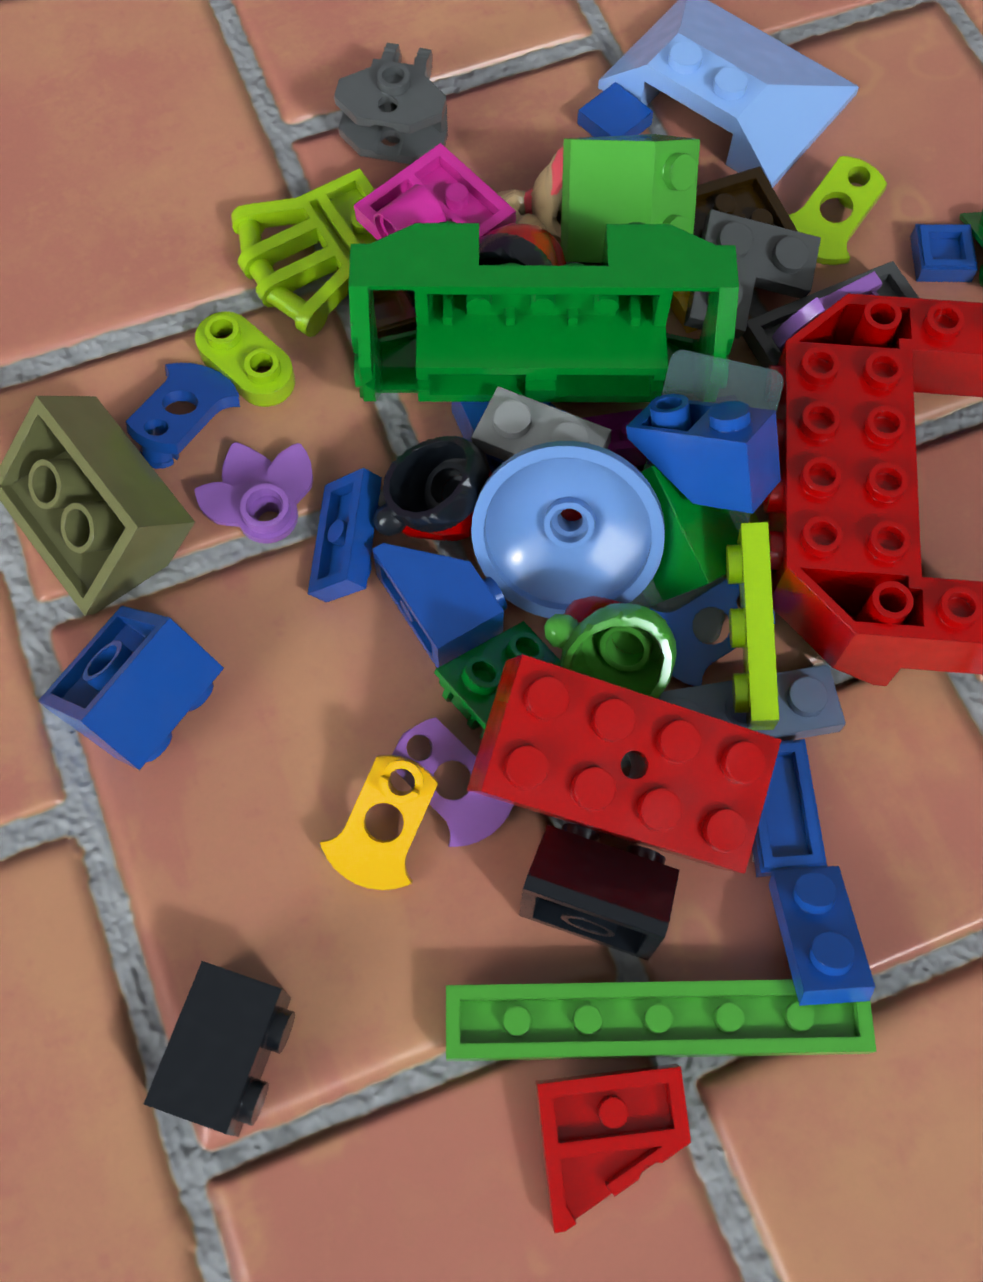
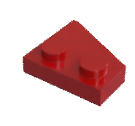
M678 1064L535 1081L554 1233L566 1232L577 1224L576 1219L609 1195L617 1196L638 1181L643 1171L655 1163L665 1162L691 1143L681 1066Z

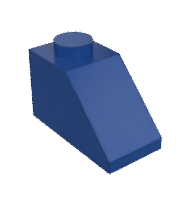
M382 543L372 549L377 577L437 668L503 632L504 611L508 608L506 599L497 583L491 577L482 579L470 561Z

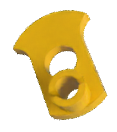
M378 755L343 831L331 839L320 841L327 860L344 878L368 889L391 890L412 884L413 880L410 878L406 868L407 852L439 782L425 767L411 759L397 755ZM405 769L411 772L415 780V786L409 791L396 789L391 782L393 771ZM376 804H392L403 815V830L397 837L391 840H379L373 837L367 830L365 823L367 811Z

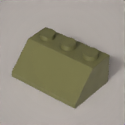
M96 396L35 397L0 465V501L85 616L93 615L168 566L195 524V521Z

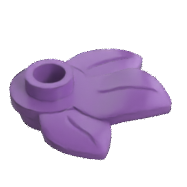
M234 442L231 444L223 463L222 481L204 484L195 488V496L201 511L212 522L219 525L240 527L246 537L258 543L278 542L286 538L297 524V504L312 487V465L308 453L299 443L283 450L271 462L259 452L241 443ZM271 511L278 514L272 520L258 521L259 517L265 512Z

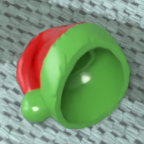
M590 596L574 600L567 607L564 614H554L544 625L547 641L551 646L562 649L560 667L657 699L660 698L671 680L677 658L676 641L666 620L648 607L639 604L622 603L609 598Z

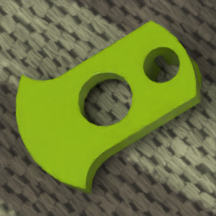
M840 156L805 205L797 212L788 214L798 232L821 237L816 263L824 265L849 263L850 256L847 251L849 239L886 190L887 182L882 174L871 164L861 159ZM852 183H858V184H861L862 186H861V187H856V186L852 185ZM838 198L844 207L852 210V213L846 220L833 223L827 221L821 215L820 206L826 200Z

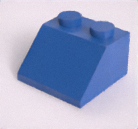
M121 605L38 702L114 758L140 770L146 762L153 761L166 750L171 742L173 729L187 712L197 709L208 699L214 687L213 681L224 667L170 617Z

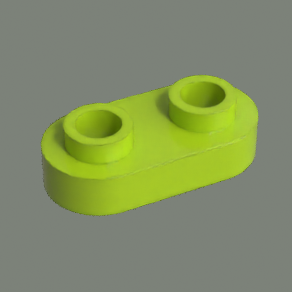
M225 311L214 313L206 317L199 324L195 333V342L203 363L207 367L213 368L226 376L235 385L239 395L247 402L260 407H270L280 404L291 395L295 386V375L289 356L240 314ZM223 335H230L226 338H218ZM262 366H269V367H271V369H269V370L266 371V372H263V373H258V372H256V370H257L259 367H262Z

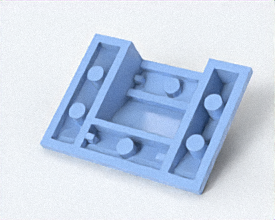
M678 0L599 79L598 88L604 91L616 82L646 106L660 92H663L733 134L726 166L738 173L760 166L772 187L780 181L857 95L859 86L709 0Z

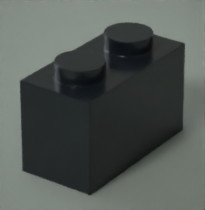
M202 961L150 1086L144 1105L223 1134L239 1137L244 1123L251 1126L254 1125L265 1102L269 1083L260 1079L270 1053L273 1051L280 1054L291 1033L295 1019V1012L287 1009L291 997L279 987Z

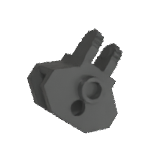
M387 43L381 60L373 59L371 67L339 79L334 94L335 104L343 111L338 127L339 135L362 157L412 164L438 144L446 145L448 137L447 96L429 80L433 62L431 49H418L414 65L401 63L402 56L399 44ZM385 138L391 143H396V145L387 146L382 141Z

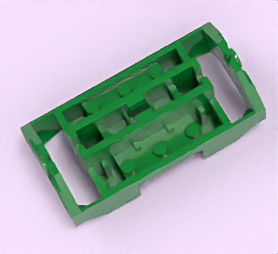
M451 221L414 223L370 244H351L349 307L353 352L355 353V386L359 388L360 398H363L364 401H377L381 393H418V402H490L495 390L499 386L538 402H651L657 396H662V394H692L701 402L715 403L719 389H725L727 385L728 355L731 352L735 337L739 294L736 245H715L671 224L632 222L628 224L606 225L601 266H586L579 263L563 266L520 265L516 263L479 265V223H456ZM373 290H414L417 330L378 337ZM673 291L709 292L708 307L700 339L666 333V323Z

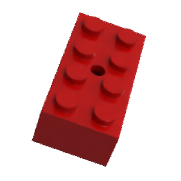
M521 654L505 662L467 790L711 867L745 874L781 739ZM626 753L631 761V770L628 777L621 769V761Z

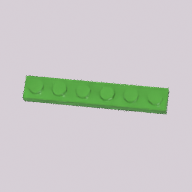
M793 979L446 985L447 1061L870 1054L876 1052L871 1001L799 1006Z

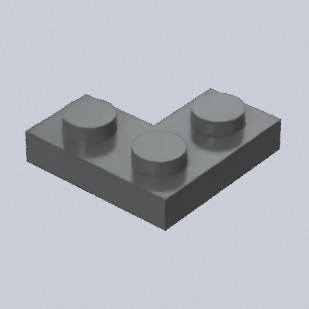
M710 210L704 221L701 238L715 245H736L739 294L734 338L739 339L746 331L754 287L799 299L811 292L821 237ZM690 292L684 326L702 330L708 307L709 292Z

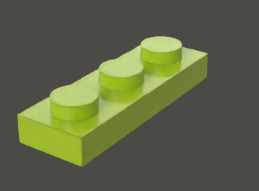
M768 522L741 523L737 545L726 546L728 584H739L740 608H730L729 610L731 648H743L744 673H733L732 676L734 713H746V727L754 731L774 730L779 722L769 526Z

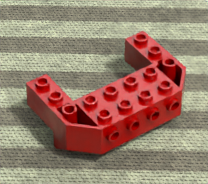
M848 293L790 337L785 343L778 365H769L767 368L764 384V401L769 403V410H776L781 481L763 501L764 511L769 512L773 609L832 668L872 685L887 686L901 668L983 675V581L922 577L914 392L983 397V303Z

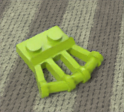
M360 168L297 198L238 206L231 213L232 229L239 235L240 241L239 267L246 278L256 281V293L264 306L275 307L295 321V327L308 337H313L320 332L327 321L328 314L348 295L350 245L370 244L377 241L356 220L354 204L375 190ZM296 224L262 240L261 233H263L265 228ZM320 243L323 247L276 271L273 269L275 263L312 245ZM338 270L308 301L292 292Z

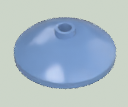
M555 441L535 445L520 451L503 462L492 473L477 499L472 517L471 534L477 562L486 578L491 577L501 589L504 597L515 606L534 615L549 619L554 614H564L567 607L574 600L585 597L597 596L622 603L632 602L648 586L659 567L664 549L665 524L661 504L655 491L634 465L618 454L597 445L577 441ZM566 509H574L582 515V518L577 521H568L563 518L561 512Z

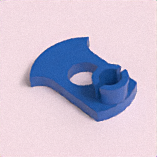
M194 363L165 364V372L168 377L166 381L126 420L127 433L140 445V453L152 468L160 469L172 466L174 464L172 458L178 460L179 453L219 411L230 407H240L239 393L235 385L222 373L213 368ZM178 401H186L196 406V409L192 412L182 415H176L165 410L168 405Z
M727 579L675 611L666 613L653 610L666 620L676 641L677 658L672 673L673 677L685 684L700 686L708 666L736 649L731 648L730 633L727 638L715 645L701 642L693 632V621L695 616L706 608H717L723 611L729 619L730 608H738L739 584H728ZM773 609L774 624H775V612H774V609Z

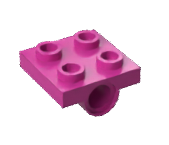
M441 143L354 204L356 220L377 240L414 223H440L445 221L479 223V239L492 230L516 223V210Z

